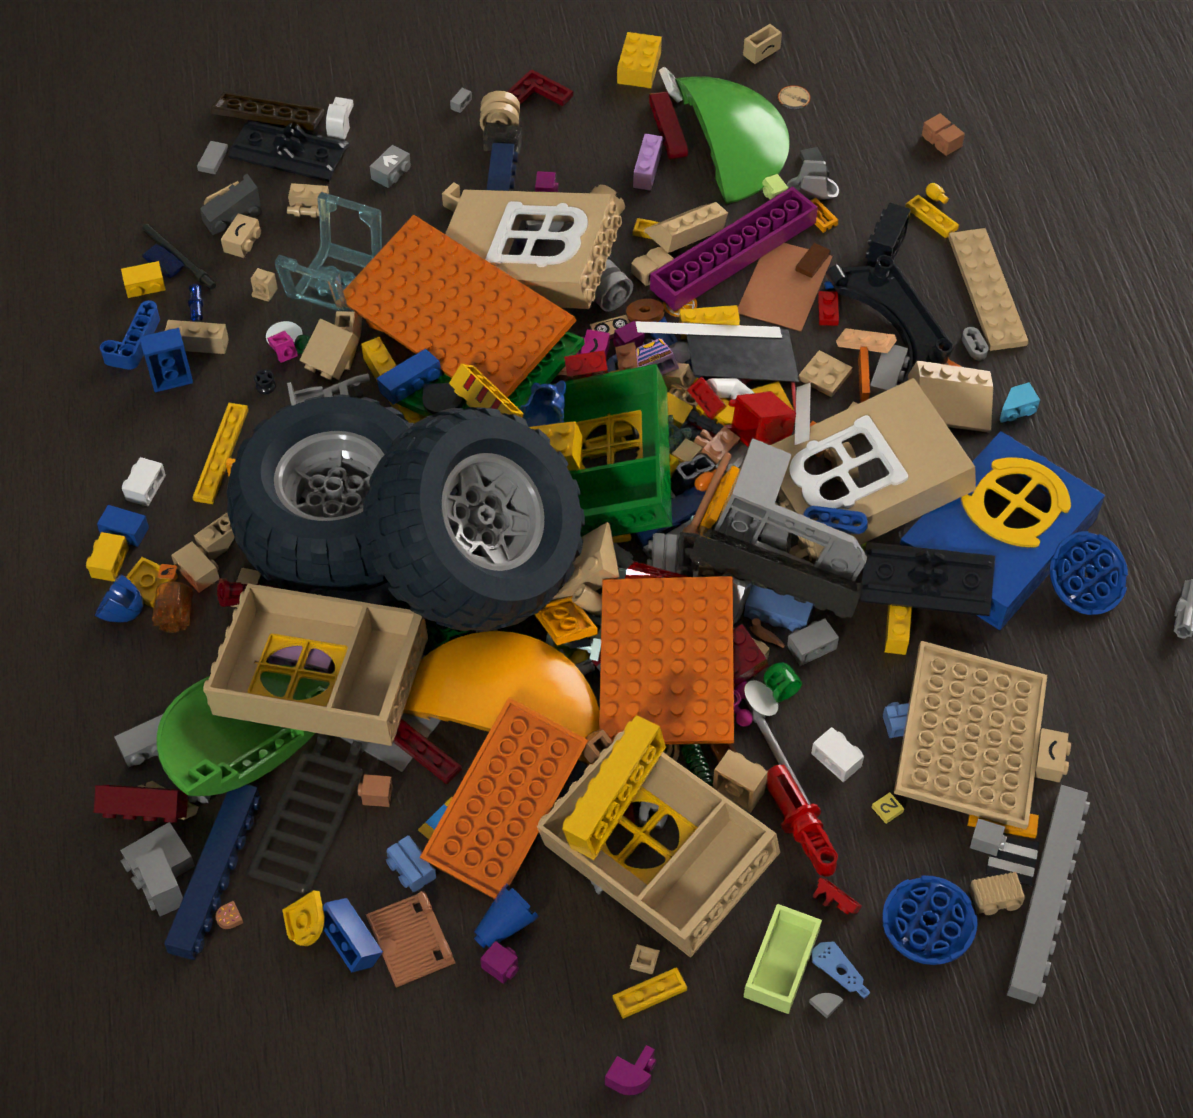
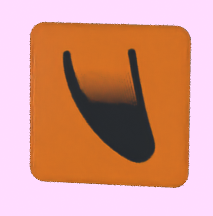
M161 564L157 577L174 579L177 565Z

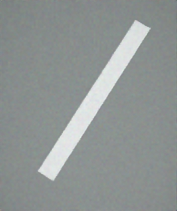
M635 321L637 332L782 338L779 327Z
M811 382L797 387L795 445L810 440Z

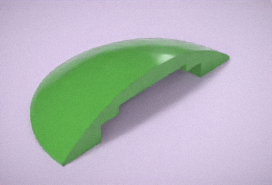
M700 76L675 78L684 104L689 103L690 106H693L710 146L711 157L716 167L715 179L725 203L737 202L761 191L764 187L762 184L763 180L766 177L779 174L788 157L789 133L786 123L778 110L759 93L729 80Z
M280 665V666H286V667H295V666H288V665ZM263 672L260 679L263 686L271 694L283 697L287 691L291 676ZM206 677L184 690L167 707L158 726L157 752L164 771L172 782L189 796H210L238 789L257 780L292 756L315 733L213 715L208 705L206 693L203 691L205 681L209 680V677ZM302 678L299 680L293 699L304 700L317 696L325 691L330 683Z

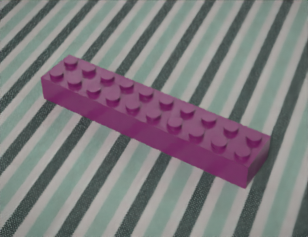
M792 186L650 274V290L673 311H676L815 224L818 207Z

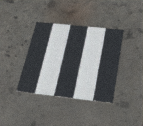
M1003 833L1004 836H1007L1004 849L999 848L997 856L990 854L986 874L999 876L1005 873L1016 872L1020 883L1032 886L1040 842Z

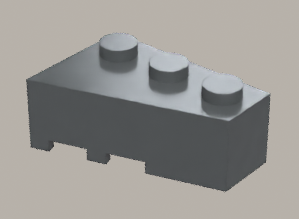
M248 174L244 175V180L236 186L232 184L228 187L230 190L221 197L217 195L200 208L202 221L212 235L228 229L238 213L252 218L262 214L258 187Z

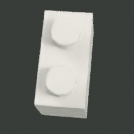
M140 457L138 462L133 465L128 479L123 482L122 491L125 499L148 507L166 476L163 464Z
M832 727L819 737L812 746L811 754L842 782H845L862 767L864 755L861 750L851 745L841 732H837Z

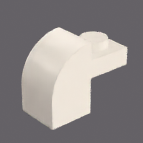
M335 97L333 104H329L326 116L327 137L345 140L350 129L348 117L353 108V100Z

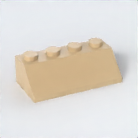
M717 202L696 207L647 227L644 232L667 253H670L724 229L728 212Z

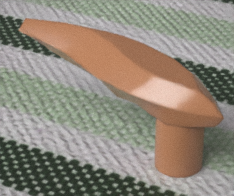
M758 618L752 620V626L749 628L757 637L782 648L785 647L784 643L775 634L761 626Z

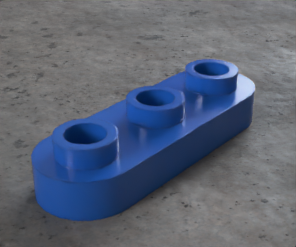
M810 506L803 514L810 519L818 518L817 522L849 534H861L868 527L866 515L858 511Z

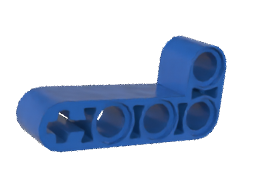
M148 300L141 303L122 342L107 340L100 345L101 354L106 365L128 370L135 369L139 365L144 355L140 337L154 334L160 322L159 312L154 301Z

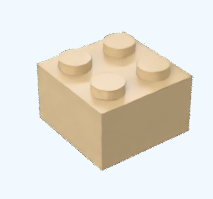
M728 750L714 770L713 788L736 805L751 813L765 793L768 771L760 764L748 761L742 754Z

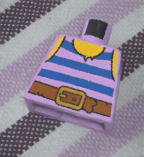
M647 339L643 342V346L636 349L638 367L657 364L661 375L679 369L673 352L663 339L655 341Z

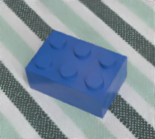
M179 328L140 337L154 392L193 383Z

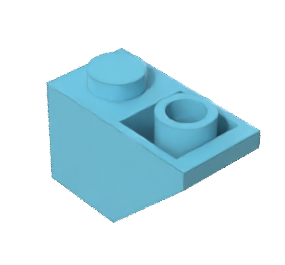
M1029 382L1011 388L1002 408L999 419L1001 423L1013 421L1019 417L1029 416L1037 412L1040 399Z

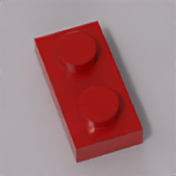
M818 292L819 325L838 326V292Z

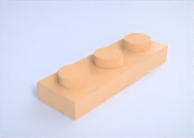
M847 328L844 329L836 340L838 347L859 350L860 347H867L868 351L888 353L897 341L894 334Z

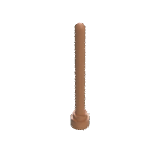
M724 453L691 524L684 527L681 533L683 539L692 543L696 542L699 536L698 526L731 459L730 453Z

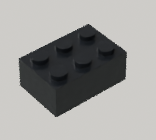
M889 203L887 209H883L880 216L881 221H877L874 228L875 234H871L868 240L870 247L865 257L868 259L867 266L875 267L876 261L881 255L890 256L893 261L895 260L907 234L911 213L910 208Z

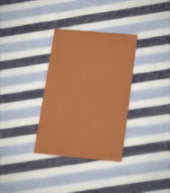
M787 243L781 244L759 259L738 306L739 314L802 331L833 256L829 255L815 275L810 278L795 271L796 265L809 249Z

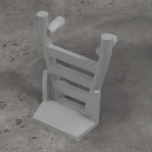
M367 373L352 377L326 389L319 386L294 391L291 382L287 383L291 405L304 402L305 399L312 397H333L332 394L339 391L340 395H349L347 388L351 386L354 387L356 396L360 397L363 395L361 383L370 381Z

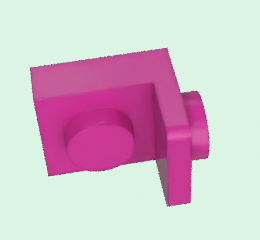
M286 331L267 338L269 345L276 352L280 363L298 356L293 339Z

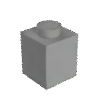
M978 818L970 848L997 856L999 848L1004 849L1007 836L1003 835L1005 827Z

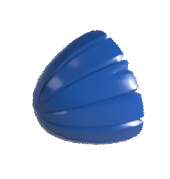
M120 574L115 579V582L112 583L109 588L110 591L106 592L97 608L95 616L99 619L110 622H128L137 618L142 611L143 599L140 592L130 580Z

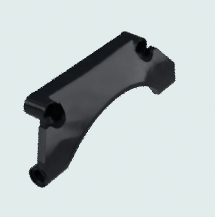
M879 256L873 268L871 266H860L842 269L839 265H834L826 271V277L839 294L851 297L874 308L898 331L905 348H908L907 356L910 357L907 374L902 383L909 380L908 374L917 361L946 364L953 350V343L946 336L890 256Z

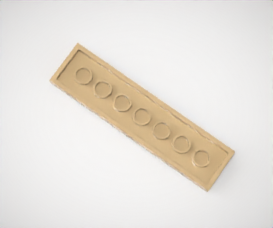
M986 228L949 233L950 244L989 350L1027 346L1028 338Z

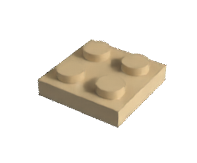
M819 350L799 374V381L805 384L811 382V387L832 397L852 373L853 367Z

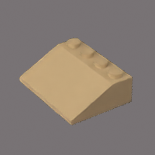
M917 361L908 374V379L914 378L947 427L988 433L991 431L993 383L990 371Z
M608 522L581 537L583 539V547L580 556L573 562L575 570L570 579L551 601L573 596L581 584H585L596 591L602 587V580L619 578L612 533Z

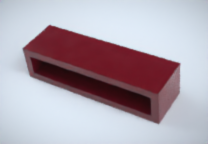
M95 785L94 813H103V818H116V815H123V819L135 820L137 816H143L144 821H157V817L164 818V822H178V818H187L188 795L181 789Z

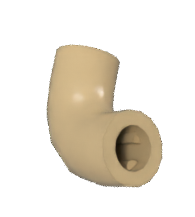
M581 584L574 592L572 602L591 615L601 617L602 595L587 585Z

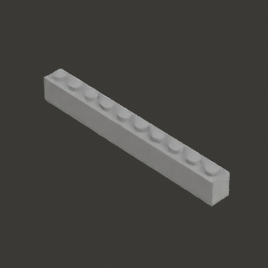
M1061 785L1057 794L1007 996L1035 1004L1038 996L1043 997L1046 983H1042L1043 976H1048L1051 962L1047 961L1049 954L1053 955L1056 941L1052 939L1054 934H1058L1061 921L1057 920L1058 914H1063L1066 900L1062 899L1063 894L1068 893L1071 880H1068L1067 877L1068 873H1073L1076 860H1072L1073 853H1078L1081 842L1077 840L1078 834L1082 835L1085 826L1082 816L1087 815L1090 802L1086 801L1088 792Z

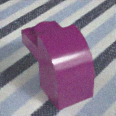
M646 1045L635 1065L617 1056L605 1076V1085L624 1095H636L645 1091L651 1084V1074L649 1073L656 1063V1059H654L655 1049Z

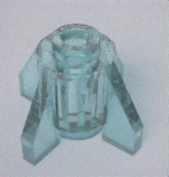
M669 415V452L672 454L685 438L688 440L691 438L692 431L691 428L680 430L674 425L673 415Z

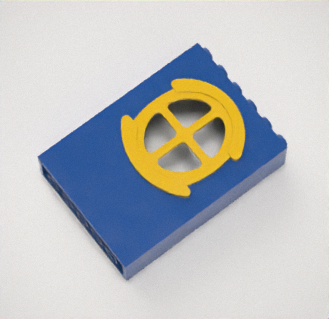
M1000 431L972 462L975 466L976 490L924 514L900 541L901 546L995 556L990 616H977L998 630H1001L1050 574V562L1060 542L1071 534L1087 531L1096 521L1105 497L1099 490L1092 488L1081 479L1076 478L1063 468L1050 462L1047 458L1040 456L1029 447L1024 446L1011 436ZM1018 474L1028 480L1029 483L1019 494H1013L997 484L996 480L1006 475ZM1036 486L1051 496V508L1048 513L1040 511L1025 501V498ZM988 489L995 491L1011 502L997 518H992L985 509L984 495ZM1016 508H1022L1040 520L1036 525L1021 529L1009 528L1003 524Z

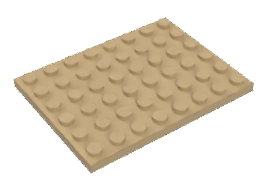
M921 641L918 648L894 794L1026 830L1029 824L1047 675Z

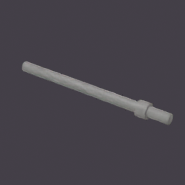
M745 698L744 700L753 715V722L758 724L779 765L787 767L807 803L810 805L807 796L765 721L766 716L757 712Z

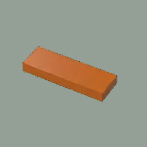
M860 347L858 358L860 403L868 400L870 397L867 347Z

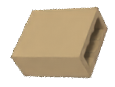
M320 318L299 361L304 363V368L315 373L318 370L321 372L320 375L326 379L331 380L333 377L339 380L360 338Z

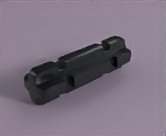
M694 410L689 413L687 418L688 421L694 424L696 422L697 426L709 432L713 431L715 435L724 427V425L716 424V421L704 415L700 416V413Z

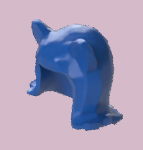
M559 381L555 385H540L537 382L532 385V395L527 404L521 405V408H519L524 413L522 418L526 420L528 427L564 423L565 381Z

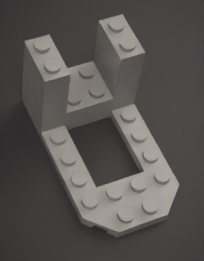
M752 438L745 452L738 475L715 522L708 542L751 560H758L763 565L824 590L833 589L835 585L851 587L867 560V556L854 536L776 505L775 501L792 454ZM765 523L824 546L814 564L810 563L805 559L798 558L766 543L757 541Z

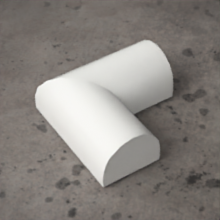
M737 378L708 379L706 381L719 398L736 399L737 395L754 393Z

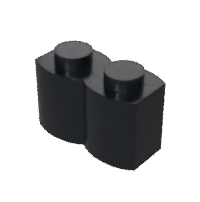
M700 454L694 457L692 461L680 463L671 477L672 488L676 493H683L686 489H691L692 486H695V479L704 472H712L715 464L707 454Z

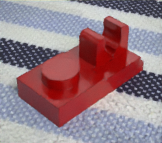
M820 878L818 880V888L813 894L815 899H818L822 893H826L824 906H830L833 900L839 903L837 907L844 913L849 914L851 912L852 914H857L862 905L828 879Z

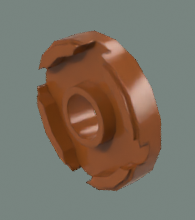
M654 299L636 300L626 309V316L630 322H659L665 313L663 304Z

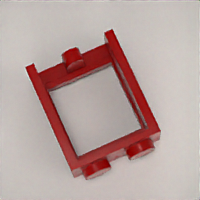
M604 350L564 357L568 380H573V376L584 374L585 377H589L595 372L604 371V374L608 373Z

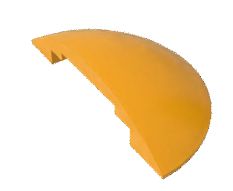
M504 631L468 634L442 644L420 660L403 713L427 720L433 717L489 732L509 697L583 738L599 730L600 718L596 697L584 675L571 660L551 645L539 639ZM581 753L578 760H580L588 766L591 765L590 762L586 759V757Z

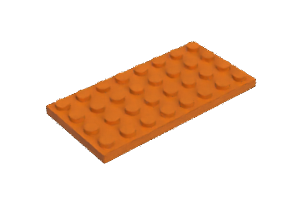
M508 697L420 858L495 899L506 883L510 887L539 833L537 828L539 820L551 811L588 740Z

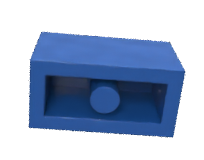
M111 505L106 507L97 523L100 534L104 532L125 536L128 545L139 547L149 529L145 515Z

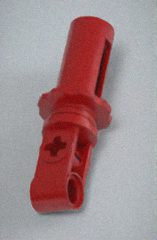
M776 765L767 770L766 786L785 817L781 823V828L785 833H793L795 841L801 843L805 854L809 857L819 875L824 877L833 875L836 871L838 854L823 830V823L817 819L821 814V809L817 804L809 805L785 765ZM824 860H827V861H830L831 863H824L823 861H824Z

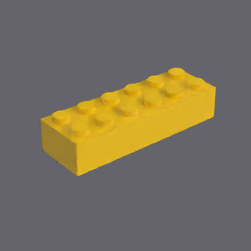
M637 715L632 722L629 721L627 723L623 736L614 743L612 753L608 759L603 760L597 776L590 780L588 790L584 796L577 800L575 810L571 816H567L564 820L562 829L571 849L595 860L666 748L660 726Z

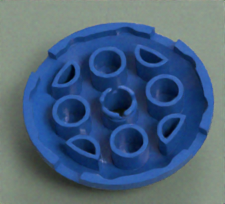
M1082 531L1071 534L1060 542L1050 562V578L1058 597L1068 607L1082 614L1098 615L1115 608L1126 593L1127 565L1121 551L1111 540L1101 534L1097 535L1089 533V531Z
M921 876V878L912 880L907 879L890 892L884 904L882 921L889 941L902 955L915 962L928 965L951 962L962 956L969 949L975 938L977 915H975L971 900L962 889L946 879L935 876ZM924 920H930L934 925L926 926Z

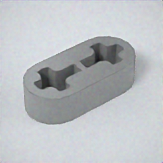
M975 327L965 328L962 342L969 355L974 360H984L987 357L988 345L983 336Z

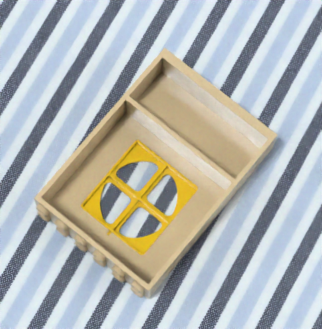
M247 584L245 591L241 592L239 606L233 612L231 626H228L226 629L224 643L219 646L218 658L216 662L212 663L209 680H206L204 683L203 691L206 693L212 714L392 746L428 639L425 619L408 609ZM291 646L303 647L295 667L274 665L266 662L268 657L283 648ZM312 649H319L332 659L335 665V671L332 674L304 669ZM263 672L291 676L287 691L283 697L271 694L263 686L260 679ZM302 678L330 683L329 687L317 696L304 700L293 699L299 680Z
M624 731L619 732L615 736L614 742L608 748L602 750L595 763L585 769L584 775L578 781L572 783L565 796L559 798L555 802L554 808L548 814L542 816L537 828L546 847L681 951L692 957L780 854L777 834L663 752L632 802L652 803L657 805L659 809L643 827L636 826L624 816L621 817L618 823L634 834L633 839L618 855H613L605 843L595 860L571 849L562 829L564 820L567 816H571L575 810L577 800L584 796L588 790L590 780L599 773L603 760L608 759L612 753L614 743L623 736ZM667 814L673 817L679 829V844L673 851L667 849L649 835L651 830ZM642 842L666 858L665 862L660 866L648 869L634 868L625 864L628 856Z

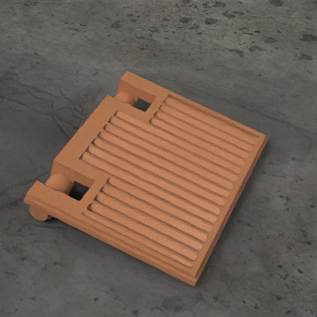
M425 891L366 914L375 939L383 951L382 956L396 988L455 964L453 954L442 933ZM420 903L423 911L416 913L413 905ZM440 950L443 959L437 961L434 952Z

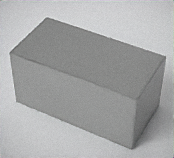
M461 88L450 101L451 110L461 113L472 100L471 91Z

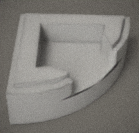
M821 993L812 997L809 1003L824 1017L828 1018L843 1003L844 999L832 993Z

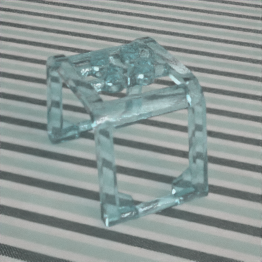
M321 192L317 197L321 244L317 255L308 268L298 265L295 259L278 255L275 260V267L287 297L295 300L301 299L336 311L354 312L348 308L343 293L345 287L355 278L353 272H344L334 266L323 267L322 265L327 256L365 268L382 249L381 210ZM337 205L359 211L360 219L371 227L372 256L331 243L330 212L336 211ZM290 271L303 274L296 287L294 286ZM308 286L315 287L322 296L331 294L335 304L304 295V292Z

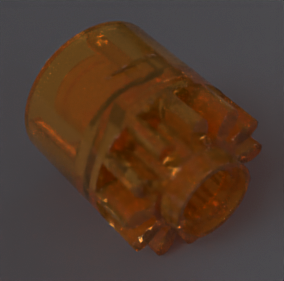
M164 582L159 584L155 594V606L152 615L153 625L159 626V630L169 633L179 632L180 629L186 630V626H189L193 590L180 582Z

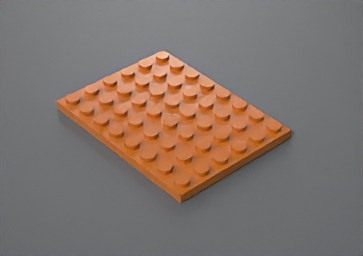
M732 576L602 580L599 730L603 729L613 742L615 736L619 732H623L629 721L632 722L637 715L660 726L665 745L734 743Z

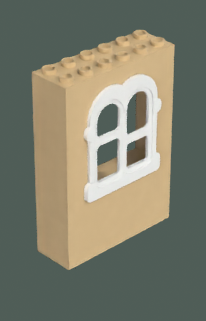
M463 190L445 235L561 308L589 309L592 301L595 299L597 286L600 285L602 272L606 269V261L608 256L611 255V247L613 242L616 241V233L618 228L621 227L622 218L618 214L617 204L614 202L612 194ZM522 220L544 221L539 231H518ZM552 221L574 222L569 230L549 232ZM515 238L528 239L521 255H508ZM537 239L562 240L565 242L564 250L556 256L530 255Z
M914 378L811 426L810 440L795 445L794 434L770 445L792 454L777 495L779 506L803 515L804 511L810 506L862 512L866 515L868 521L866 531L861 534H849L856 538L859 545L976 490L974 464ZM863 433L873 449L857 458H851L843 447L842 442L852 436ZM829 447H833L843 461L842 465L820 475H811L804 469V462L807 458ZM874 458H880L889 471V475L863 488H858L849 475V470ZM836 476L841 477L850 493L837 500L824 499L819 492L821 485ZM798 536L801 543H806V549L810 558L817 560L824 546Z

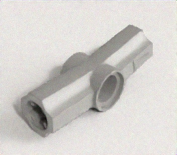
M1193 579L1185 580L1181 597L1178 600L1174 616H1176L1174 632L1177 634V637L1184 639L1193 635Z

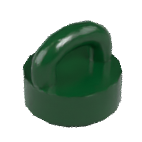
M299 335L296 337L294 345L298 354H303L311 338L310 336Z

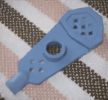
M821 942L813 948V964L825 971L849 992L857 991L864 999L870 994V991L863 985L864 979L835 942ZM843 968L846 973L839 975L837 969Z

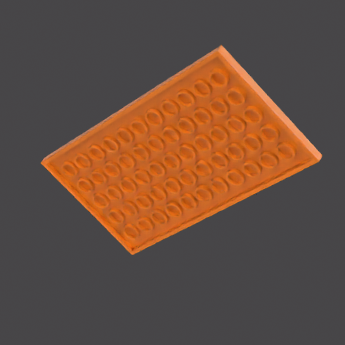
M415 215L402 226L337 297L342 304L415 354L427 349L440 361L441 371L450 378L454 376L461 364L473 365L507 398L576 322L575 317Z

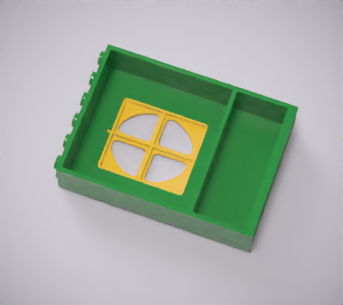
M657 364L566 381L563 420L564 423L576 422L583 436L582 447L588 435L600 425H607V444L589 449H582L581 447L580 469L569 471L572 479H576L579 486L580 495H578L580 508L584 510L585 525L581 527L580 536L586 535L607 522L610 524L612 537L672 526L667 387ZM622 421L632 425L639 433V438L614 443V424ZM640 448L635 460L615 463V453L617 451ZM607 454V465L586 469L582 463L585 457Z

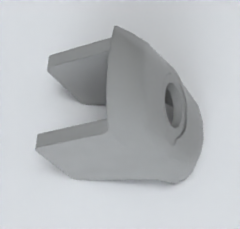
M804 160L799 175L787 183L788 188L793 186L809 200L814 198L818 200L832 199L837 197L839 193L837 184L827 177L825 161Z

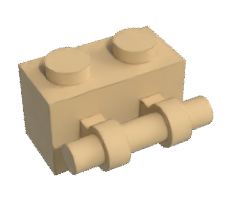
M291 183L288 196L290 206L287 207V214H294V216L298 217L310 215L312 218L328 214L330 206L328 186Z

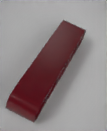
M668 91L649 94L650 107L660 136H663L662 142L669 160L687 157V144Z

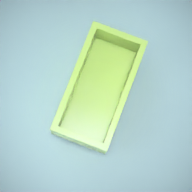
M777 904L747 980L744 998L789 1014L819 934L822 920Z

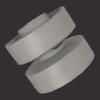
M607 259L606 269L602 272L601 282L597 286L594 301L604 311H613L628 300L633 291V283L611 260Z

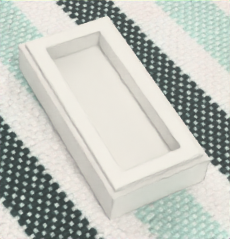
M666 67L661 68L659 72L668 94L679 103L683 100L674 75Z

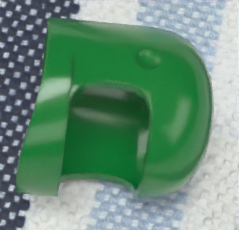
M775 663L764 673V683L766 687L773 691L772 696L776 702H782L795 695L802 686V681L787 663Z

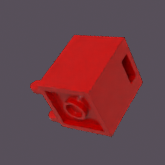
M773 392L737 395L736 399L729 400L728 405L735 407L732 424L725 425V427L740 437V440L747 447L752 438L772 445L792 435L796 412Z

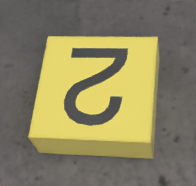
M890 792L872 804V809L886 824L904 812L903 806Z

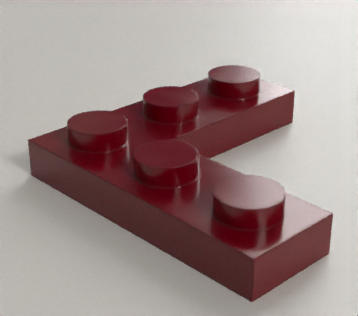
M532 69L507 91L517 97L520 105L534 92L561 106H564L573 97L572 90Z

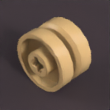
M493 91L483 97L481 101L480 126L485 133L494 137H507L517 131L520 115V102L517 97L506 91Z

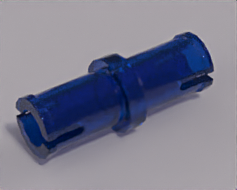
M192 284V286H189L190 299L188 300L191 321L199 322V320L203 319L202 307L204 305L201 298V286L199 284Z

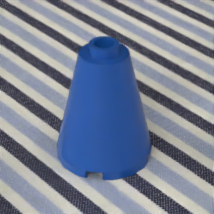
M506 883L474 932L477 936L474 939L483 949L486 946L490 948L495 941L498 943L502 942L534 922L539 916L536 912L531 915L532 911L529 909L531 906L513 888L510 889L509 884Z

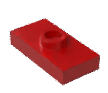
M700 377L687 389L711 420L727 407L703 377Z

